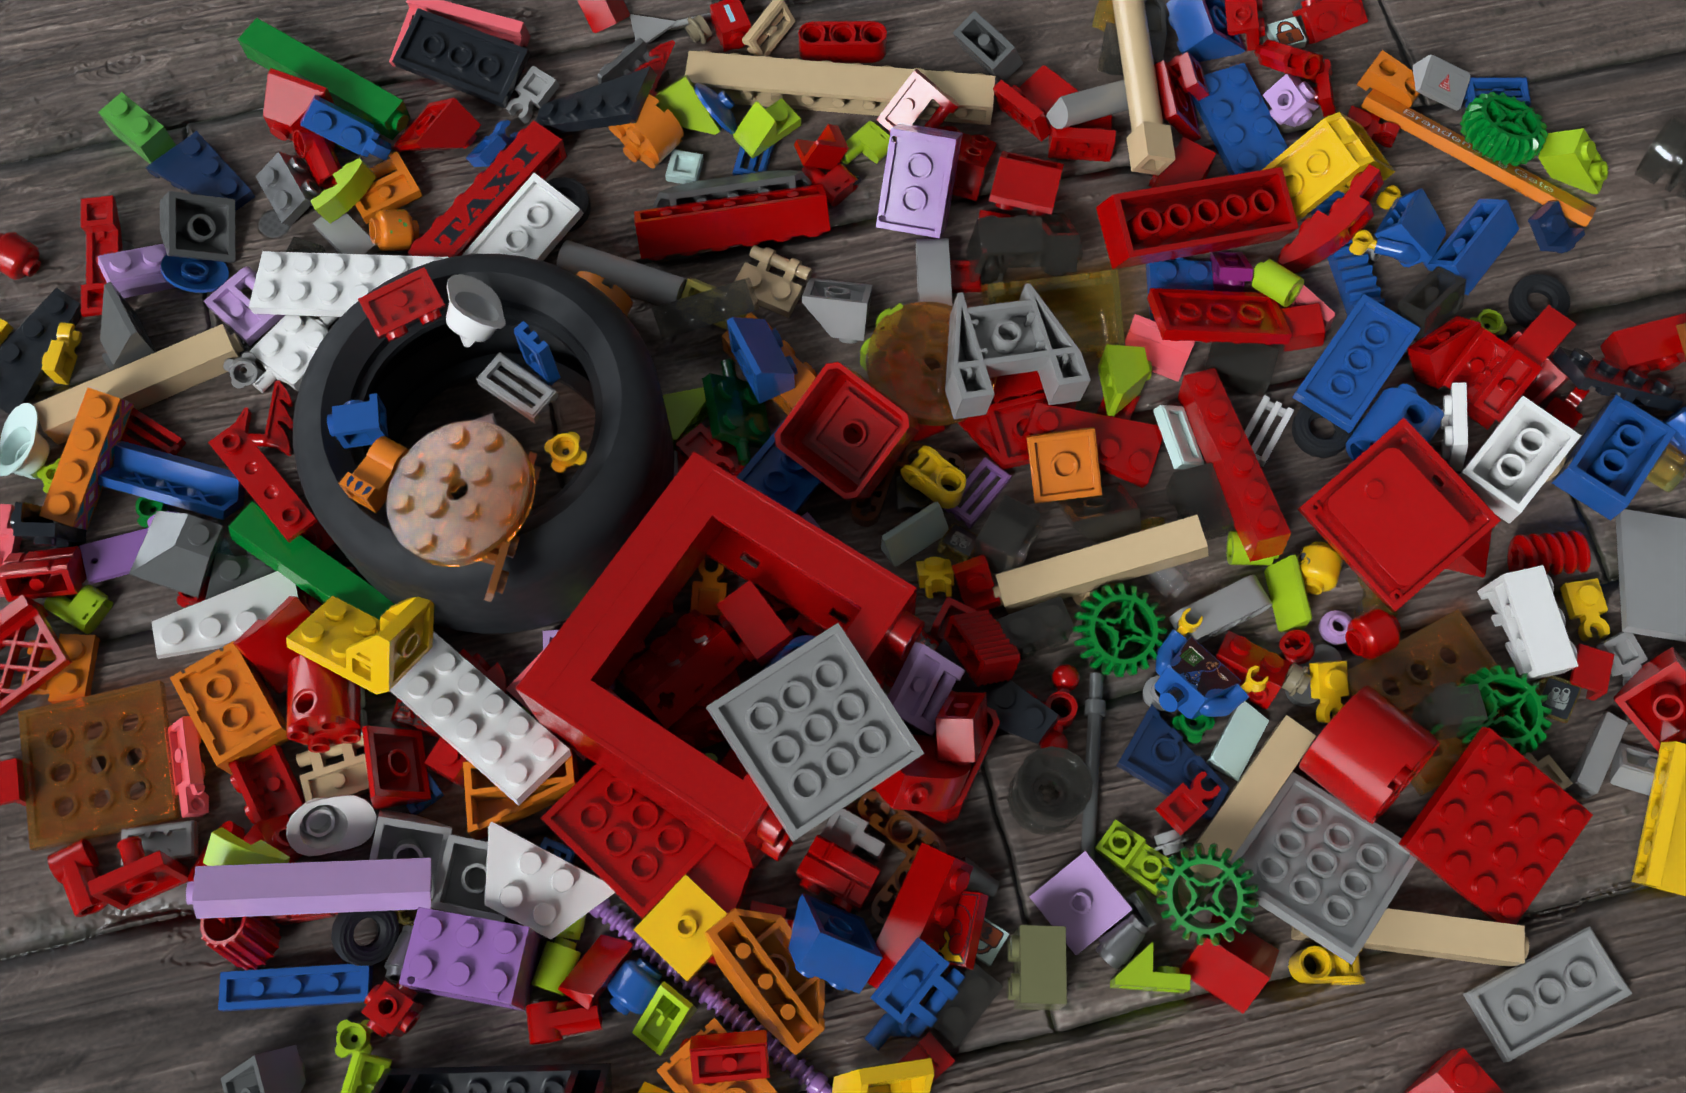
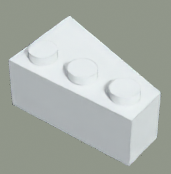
M1544 565L1503 574L1477 591L1481 600L1489 599L1496 613L1491 616L1495 627L1502 625L1510 640L1505 643V647L1519 674L1528 673L1527 681L1562 674L1578 667L1576 661L1577 650L1575 645L1569 641L1565 629V616L1563 611L1557 606L1553 594L1554 584L1551 577L1546 574Z

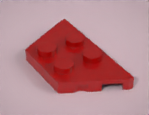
M1045 392L991 404L986 415L956 419V422L1001 469L1005 470L1030 464L1027 437H1024L1023 433L1032 407L1036 403L1049 404ZM1076 402L1055 404L1053 406L1075 410Z

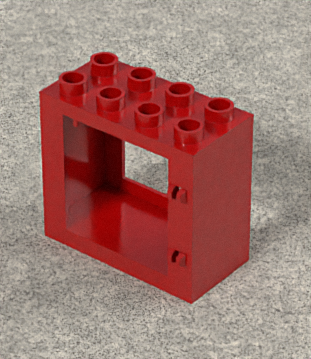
M693 452L515 689L538 722L555 737L755 869L765 854L777 862L782 860L795 841L792 842L750 775L747 773L742 780L608 692L607 690L706 555L743 579L751 580L756 587L823 629L827 630L839 623L882 689L884 687L883 679L887 673L897 679L914 643L918 642L917 640L925 626V621L915 616L917 592L915 586L701 455ZM745 554L747 559L758 565V567L754 568L741 559L742 556ZM834 610L836 612V615L840 616L848 622L844 624L835 617L831 616V611Z

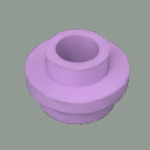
M1337 610L1326 613L1319 622V631L1323 639L1334 645L1346 643L1345 634L1348 624L1352 620L1351 617ZM1332 623H1340L1343 631H1336Z

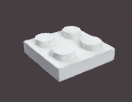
M1452 383L1450 395H1444L1442 411L1444 417L1441 420V429H1444V440L1441 442V457L1444 460H1448L1449 466L1454 471H1462L1468 448L1466 383Z

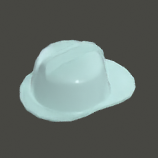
M23 403L16 407L4 423L0 439V476H8L14 473L30 479H37V471L44 466L49 456V443L37 432V409L30 403Z

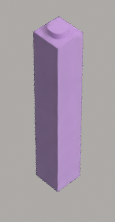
M431 858L195 866L194 881L187 882L186 903L187 905L193 904L196 919L418 909V907L431 909Z

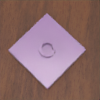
M1084 851L1029 896L1052 926H1066V944L1075 955H1078L1133 910L1087 851Z

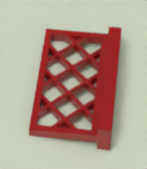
M23 594L0 610V651L6 646H11L6 664H0V670H4L0 682V716L72 663L46 619L49 614L44 606ZM37 624L39 631L36 642H24L26 632ZM22 647L33 648L28 666L16 665ZM43 650H53L57 659L46 668H40L39 664ZM14 671L26 672L23 685L16 690L9 689Z

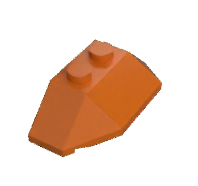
M733 908L705 932L716 964L757 1020L794 1055H797L825 1030V1019H823L825 980L818 977H805L796 970L795 963L788 949L792 929L781 915Z

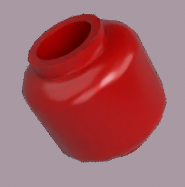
M16 232L0 233V272L13 280H19L25 276L32 277L41 265V262L38 261L40 255L39 248Z
M1375 608L1355 617L1349 622L1345 634L1346 642L1355 655L1373 660L1398 647L1401 626L1396 617L1389 615L1382 609Z

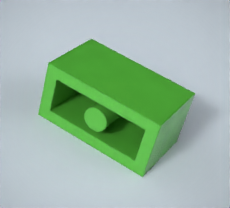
M123 92L98 112L113 134L149 164L176 146L164 126Z

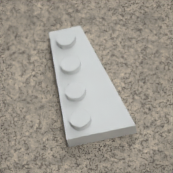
M276 571L152 621L157 658L161 659L223 648V646L230 642L236 641L258 619L265 620L289 596H296L298 598L296 584Z

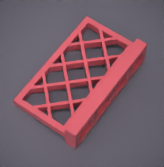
M407 0L406 3L409 6V10L389 62L392 66L396 67L392 60L418 8L520 47H527L531 36L522 21L444 0Z

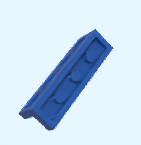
M125 441L114 445V467L98 476V485L222 520L244 505L245 488L230 470Z

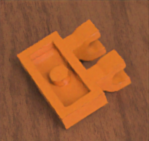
M60 634L59 641L72 663L33 691L31 695L49 694L48 701L55 705H89L100 639L96 635ZM28 648L27 654L32 655L33 648ZM43 650L40 661H55L57 657L53 650ZM23 674L21 685H23L26 674Z

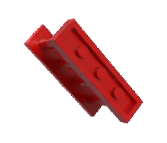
M237 422L208 442L289 543L300 535L327 555H330L339 548Z

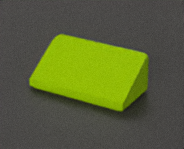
M1290 555L1264 570L1270 599L1273 603L1272 608L1277 629L1281 633L1303 630L1312 620L1298 557Z

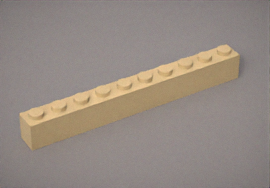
M705 50L688 52L685 75L689 76L694 85L701 83L718 94L721 91H725L734 104L753 105L758 101L762 106L769 107L782 98L792 109L879 116L912 72L918 69L944 93L958 102V109L954 114L950 113L944 121L991 125L994 102L993 87L995 86L996 77L983 73L967 74L955 73L954 71H930L921 68H894L888 65L869 66L860 63H833L827 60L809 61L799 58H772L766 55L723 54ZM933 99L918 119L929 120L940 105Z

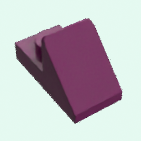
M1210 252L1214 291L1243 292L1245 281H1252L1254 270L1243 252Z

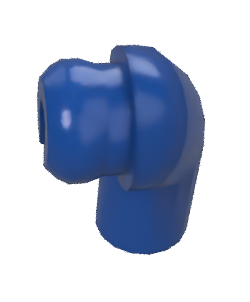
M885 1013L864 1039L879 1051L890 1036L915 1037L907 1027L916 1016L911 1013L906 1021L901 1024L889 1013Z

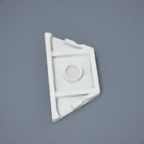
M490 822L488 826L485 906L524 926L532 928L549 939H553L615 893L603 880L509 830Z

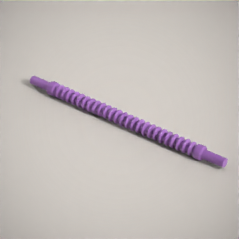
M607 898L589 911L595 918H603L602 924L609 923L611 931L618 930V937L625 936L626 941L634 943V950L641 949L643 951L642 957L650 956L651 964L655 962L659 964L658 970L666 969V976L670 977L673 975L675 977L674 983L681 982L683 990L690 989L691 997L697 995L700 1004L706 1002L708 1004L707 1010L713 1008L716 1011V1017L723 1016V1023L727 1024L730 1022L733 1031L736 1029L740 1031L764 1029L762 1024L759 1026L755 1024V1018L748 1019L746 1017L747 1011L741 1013L738 1010V1004L731 1005L730 997L724 999L722 991L715 992L714 984L708 986L705 977L699 979L697 977L698 972L687 982L633 930L636 927L633 925V918L627 920L625 912H617V905L610 906V899ZM769 1031L767 1032L768 1055L774 1058V1065L780 1063L782 1071L789 1070L791 1072L790 1078L798 1077V1084L802 1085L804 1083L807 1085L806 1091L808 1093H832L833 1087L828 1083L829 1078L820 1071L816 1074L813 1071V1065L809 1067L805 1065V1058L797 1059V1055L790 1053L787 1047L781 1046L779 1044L780 1041L778 1039L774 1040L771 1037L772 1034Z

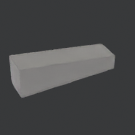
M1610 712L1602 714L1570 777V781L1573 784L1567 787L1568 789L1585 799L1599 792L1628 723Z

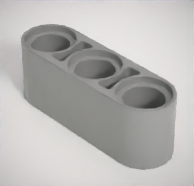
M948 238L916 239L919 325L949 324L953 308Z
M1250 575L1180 609L1169 617V621L1175 631H1177L1180 616L1186 609L1191 608L1185 617L1186 621L1189 624H1196L1201 616L1203 621L1195 632L1188 633L1185 638L1188 640V638L1193 637L1201 644L1256 617L1269 609L1273 603L1256 575Z

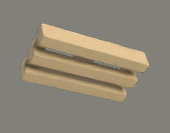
M772 0L742 38V42L745 45H749L747 50L750 54H754V56H769L796 22L785 1Z

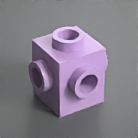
M1285 74L1263 94L1272 108L1269 111L1271 116L1280 125L1300 126L1306 123L1312 117V112L1319 107L1313 98L1316 95L1313 88L1306 81L1302 82L1300 78L1290 74Z

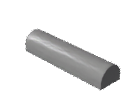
M1124 79L1061 96L1047 113V119L1054 128L1062 129L1129 110Z
M566 240L563 243L557 259L558 267L566 269L575 275L579 271L597 274L605 278L602 284L611 289L615 284L629 296L677 311L687 282L686 278L570 240Z

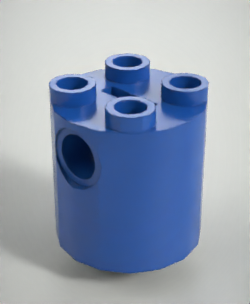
M1400 384L1398 388L1386 389L1346 442V452L1351 460L1354 461L1403 418L1429 443L1441 427L1444 413L1439 407L1429 404L1425 399L1418 396L1416 389L1411 385Z

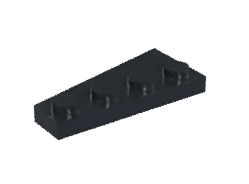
M649 66L545 103L540 108L535 121L553 134L636 123L657 74Z
M57 287L0 347V409L8 415L19 405L27 403L29 398L34 399L40 389L38 383L44 374L42 358L44 353L48 351L51 340L57 341L59 324L61 322L70 323L76 327L82 316L81 304Z
M1559 346L1552 357L1578 389L1587 391L1592 386L1601 395L1610 396L1614 392L1623 400L1633 402L1637 398L1646 406L1675 413L1683 403L1682 399L1674 392L1676 387L1670 382L1661 378L1653 381L1648 379L1644 373L1634 368H1630L1628 371L1623 370L1618 364L1606 358H1602L1601 361L1595 360L1589 353L1579 348H1574L1571 351Z
M945 638L936 648L935 652L965 670L960 681L956 680L951 690L955 692L986 693L987 707L996 710L1000 724L998 729L1041 745L1061 718L1059 714L1011 680L999 681L998 683L993 682L991 685L988 683L985 686L982 684L978 687Z

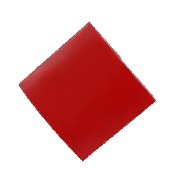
M1480 327L1439 382L1450 390L1452 383H1466L1467 401L1500 423L1543 367L1485 328Z
M289 596L265 620L258 619L233 643L277 694L287 690L288 664L293 658L300 655L287 648L286 637L312 615L296 596Z

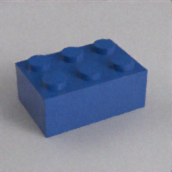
M1616 394L1598 412L1566 460L1563 468L1552 481V484L1611 521L1628 507L1676 433V430L1631 402L1623 400Z

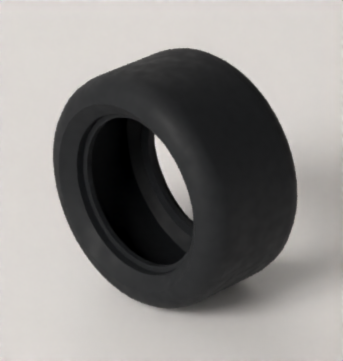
M471 254L432 261L407 270L387 280L369 293L425 267L445 303L446 308L439 310L442 317L423 326L419 320L407 326L409 333L389 342L387 337L378 338L358 301L332 326L320 342L308 364L300 384L293 419V449L298 475L305 496L316 518L361 575L377 591L394 604L413 597L432 600L434 603V624L465 632L505 634L528 631L567 619L674 478L673 438L656 367L649 350L634 325L608 296L585 279L566 269L544 261L507 254ZM463 274L472 276L492 288L500 299L506 323L505 327L496 329L488 340L484 342L475 341L469 348L463 345L460 335L450 329L446 323L449 305L447 282L453 275ZM524 321L529 325L531 332L534 330L539 335L541 342L544 340L549 345L561 377L557 381L574 390L595 411V425L592 440L587 451V461L579 467L573 478L557 495L538 509L527 514L524 523L516 522L513 534L520 536L514 558L506 556L502 570L509 571L503 594L495 592L492 602H488L484 598L494 565L457 554L465 528L445 526L415 516L397 504L394 490L377 513L348 497L339 485V482L347 472L353 473L367 456L371 445L344 449L338 439L330 435L327 415L332 414V406L344 405V403L351 400L367 402L370 401L369 394L377 393L386 408L388 438L401 444L412 421L431 400L449 387L480 375L499 352L526 371L535 373L526 364L514 334V328ZM501 365L497 369L499 371H508Z

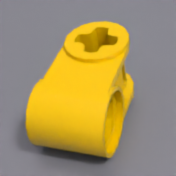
M926 445L922 446L918 451L919 455L910 465H905L900 470L903 479L932 501H938L942 508H955L961 502L966 487L965 474L945 460L935 449ZM951 485L956 490L948 491L944 489L942 486Z
M1310 946L1295 952L1289 959L1288 968L1290 974L1300 983H1331L1332 985H1360L1366 983L1365 977L1361 976L1359 954L1351 965L1323 946ZM1305 956H1309L1315 961V974H1311L1306 970L1304 966Z

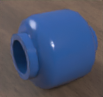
M641 957L637 961L633 959L626 960L607 985L610 994L613 996L609 1001L610 1004L626 1016L630 1011L639 1015L643 1014L657 989L662 984L660 979L663 975L651 963Z

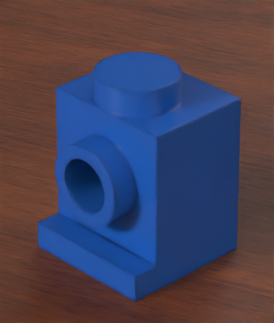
M377 393L369 394L370 401L367 402L351 400L344 403V405L332 406V414L327 415L329 433L332 437L335 436L344 449L372 445L379 437H388L386 408Z

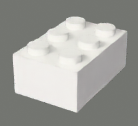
M1522 396L1459 476L1497 516L1510 524L1521 514L1581 435Z

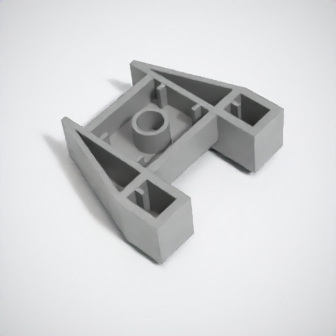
M1025 284L1019 301L967 308L963 292L957 294L950 314L945 392L954 419L986 415L995 395L990 377L1038 371L1049 405L1081 400L1091 381L1082 353L1031 284Z

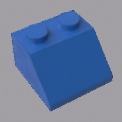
M1170 0L1166 3L1170 13L1168 20L1177 33L1179 39L1177 46L1182 54L1189 52L1197 61L1203 62L1238 55L1246 51L1240 34L1228 35L1225 0Z
M737 317L728 319L727 326L731 351L758 403H763L794 389V375L798 374L792 357L790 355L784 356L781 350L783 342L776 328L771 330L765 319Z
M802 893L798 901L788 948L796 970L805 977H818L826 980L838 990L844 991L848 989L860 994L883 958L864 919Z

